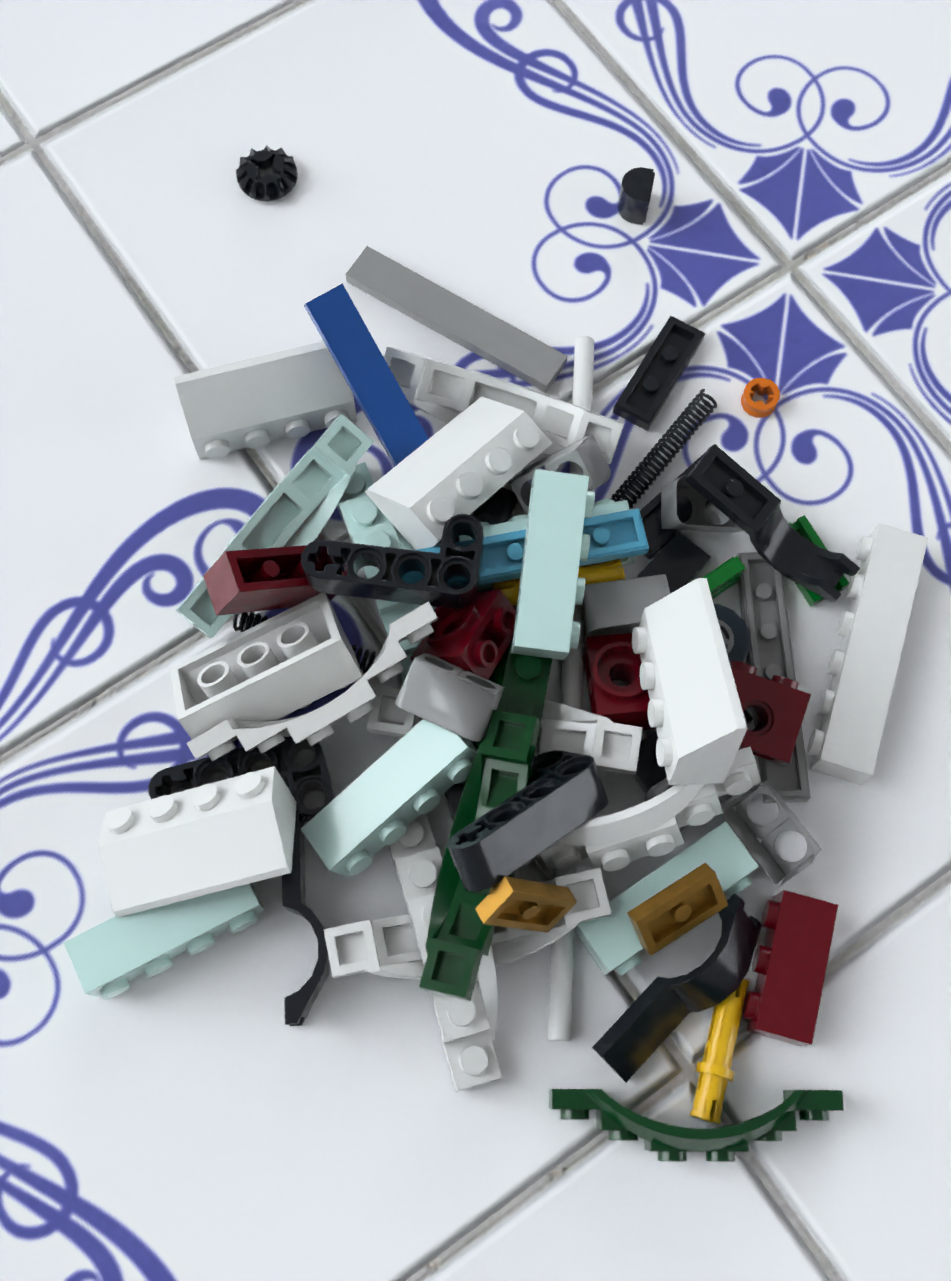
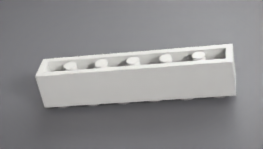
M878 523L869 537L862 536L855 559L861 561L860 569L856 575L851 577L846 592V597L852 598L849 611L842 613L837 627V635L842 636L839 650L834 649L827 667V674L833 675L830 689L823 690L817 707V713L823 715L820 729L813 730L807 747V754L813 755L810 770L858 785L863 784L873 776L928 537Z

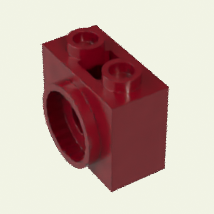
M501 590L478 592L474 602L463 609L437 607L434 612L438 620L431 624L434 632L421 640L410 658L413 662L415 657L423 653H428L454 664L464 671H469L489 680L512 641L516 610Z
M632 633L586 637L584 666L591 713L607 717L613 723L643 727L642 730L656 729V727H650L648 703L650 698L648 690H643L640 685V666L642 662L640 654L633 652ZM617 679L624 680L629 685L625 687L618 686L612 681Z
M732 660L730 666L742 711L744 712L747 707H751L758 716L757 726L752 731L747 729L738 750L751 747L755 756L775 763H790L811 694L797 690L799 683L792 679L773 675L772 680L756 675V667Z

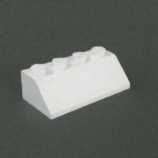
M324 341L173 377L190 436L199 459L206 457L213 459L221 458L231 451L247 447L252 449L261 448L271 441L287 437L290 439L302 438L309 434V432L329 428L340 414L346 416L351 422L357 420L353 393Z
M481 396L369 487L365 493L415 550L434 547L442 540L443 528L451 517L457 514L471 515L536 459L552 442L525 411Z
M697 578L644 608L639 627H634L632 632L633 652L640 654L642 662L640 666V685L643 690H648L650 698L648 703L650 727H656L658 734L656 758L660 767L665 766L669 785L724 783L747 731V725L707 578Z
M320 593L169 668L177 718L192 740L227 719L257 722L275 721L293 711L309 706L312 702L336 690L346 688L363 676L353 648L326 593Z
M275 766L105 812L98 850L112 911L116 917L291 873L297 802Z

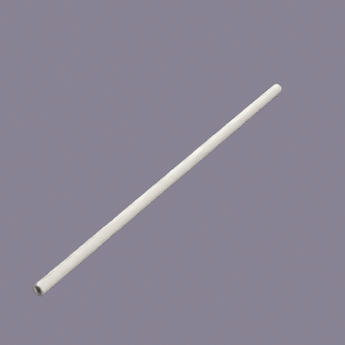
M580 336L575 339L572 404L592 412L595 341L592 337ZM570 461V474L585 475L583 469L577 463ZM575 604L573 621L580 622V636L577 649L570 648L569 654L565 660H562L561 704L582 710L585 626L582 605ZM577 865L569 869L555 868L554 878L576 873ZM572 929L566 935L551 943L547 1040L571 1041L575 929Z

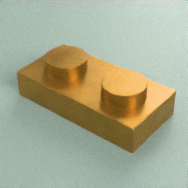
M704 863L633 908L627 914L641 946L651 956L727 907L728 903L716 872Z
M505 876L499 883L491 887L489 894L475 909L483 924L548 933L577 901L569 887Z

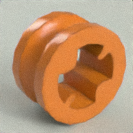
M767 378L751 380L747 383L741 397V405L744 411L756 418L769 416L774 412L780 398L778 386ZM756 392L759 396L766 394L768 396L766 404L761 400L754 402L752 400L754 393Z

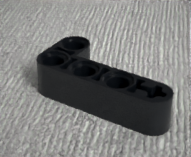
M457 514L451 517L443 528L440 553L332 540H316L309 543L303 549L301 565L309 585L315 591L321 593L423 605L429 601L430 605L434 607L463 609L474 602L478 593L483 558V527L480 521L472 515ZM460 535H467L475 540L467 547H460L452 542ZM324 562L331 563L325 565L324 571H317V569H321L323 567ZM365 566H374L379 569V572L371 578H361L357 575L358 571ZM347 570V575H342V572ZM410 571L421 572L424 575V578L416 584H408L401 580ZM461 576L467 579L469 584L462 589H452L446 585V582L452 577Z
M292 736L284 737L285 741L261 754L258 747L250 751L240 748L227 753L213 762L210 757L163 769L151 778L148 786V794L152 800L160 796L170 795L171 787L174 785L181 789L175 793L207 784L208 779L217 772L227 773V779L250 772L256 762L266 760L271 762L272 767L275 766L286 786L289 787L291 794L297 802L296 809L300 811L303 819L309 822L336 797L326 757L320 743L318 742L310 746L307 739L296 744ZM302 749H310L315 752L314 760L306 766H298L293 763L295 754ZM313 790H320L326 794L325 802L317 809H309L303 806L305 796Z
M561 750L547 751L533 757L530 768L534 772L531 784L454 834L448 840L447 847L464 889L475 892L494 886L505 876H509L607 806L609 800L593 757Z

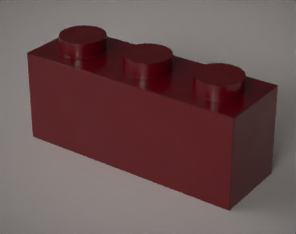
M307 545L225 551L203 575L216 616L292 608L320 594L321 592L315 591L309 585L301 565V554ZM324 562L323 567L321 569H317V571H324L325 565L331 563ZM347 570L342 572V575H347ZM326 593L329 601L337 596L336 594Z
M786 890L776 894L773 900L768 899L766 901L761 919L762 926L767 928L764 945L758 944L752 962V972L758 973L755 990L748 991L743 1006L742 1016L748 1019L746 1031L797 1046L812 1045L838 910L837 904Z

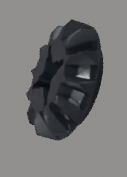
M266 144L264 150L256 151L251 148L249 156L240 157L236 176L239 187L247 196L259 201H273L286 196L294 188L298 178V171L293 156L286 155L282 147L272 150ZM269 166L273 167L274 174L267 172L264 176L260 175L259 169L267 170Z

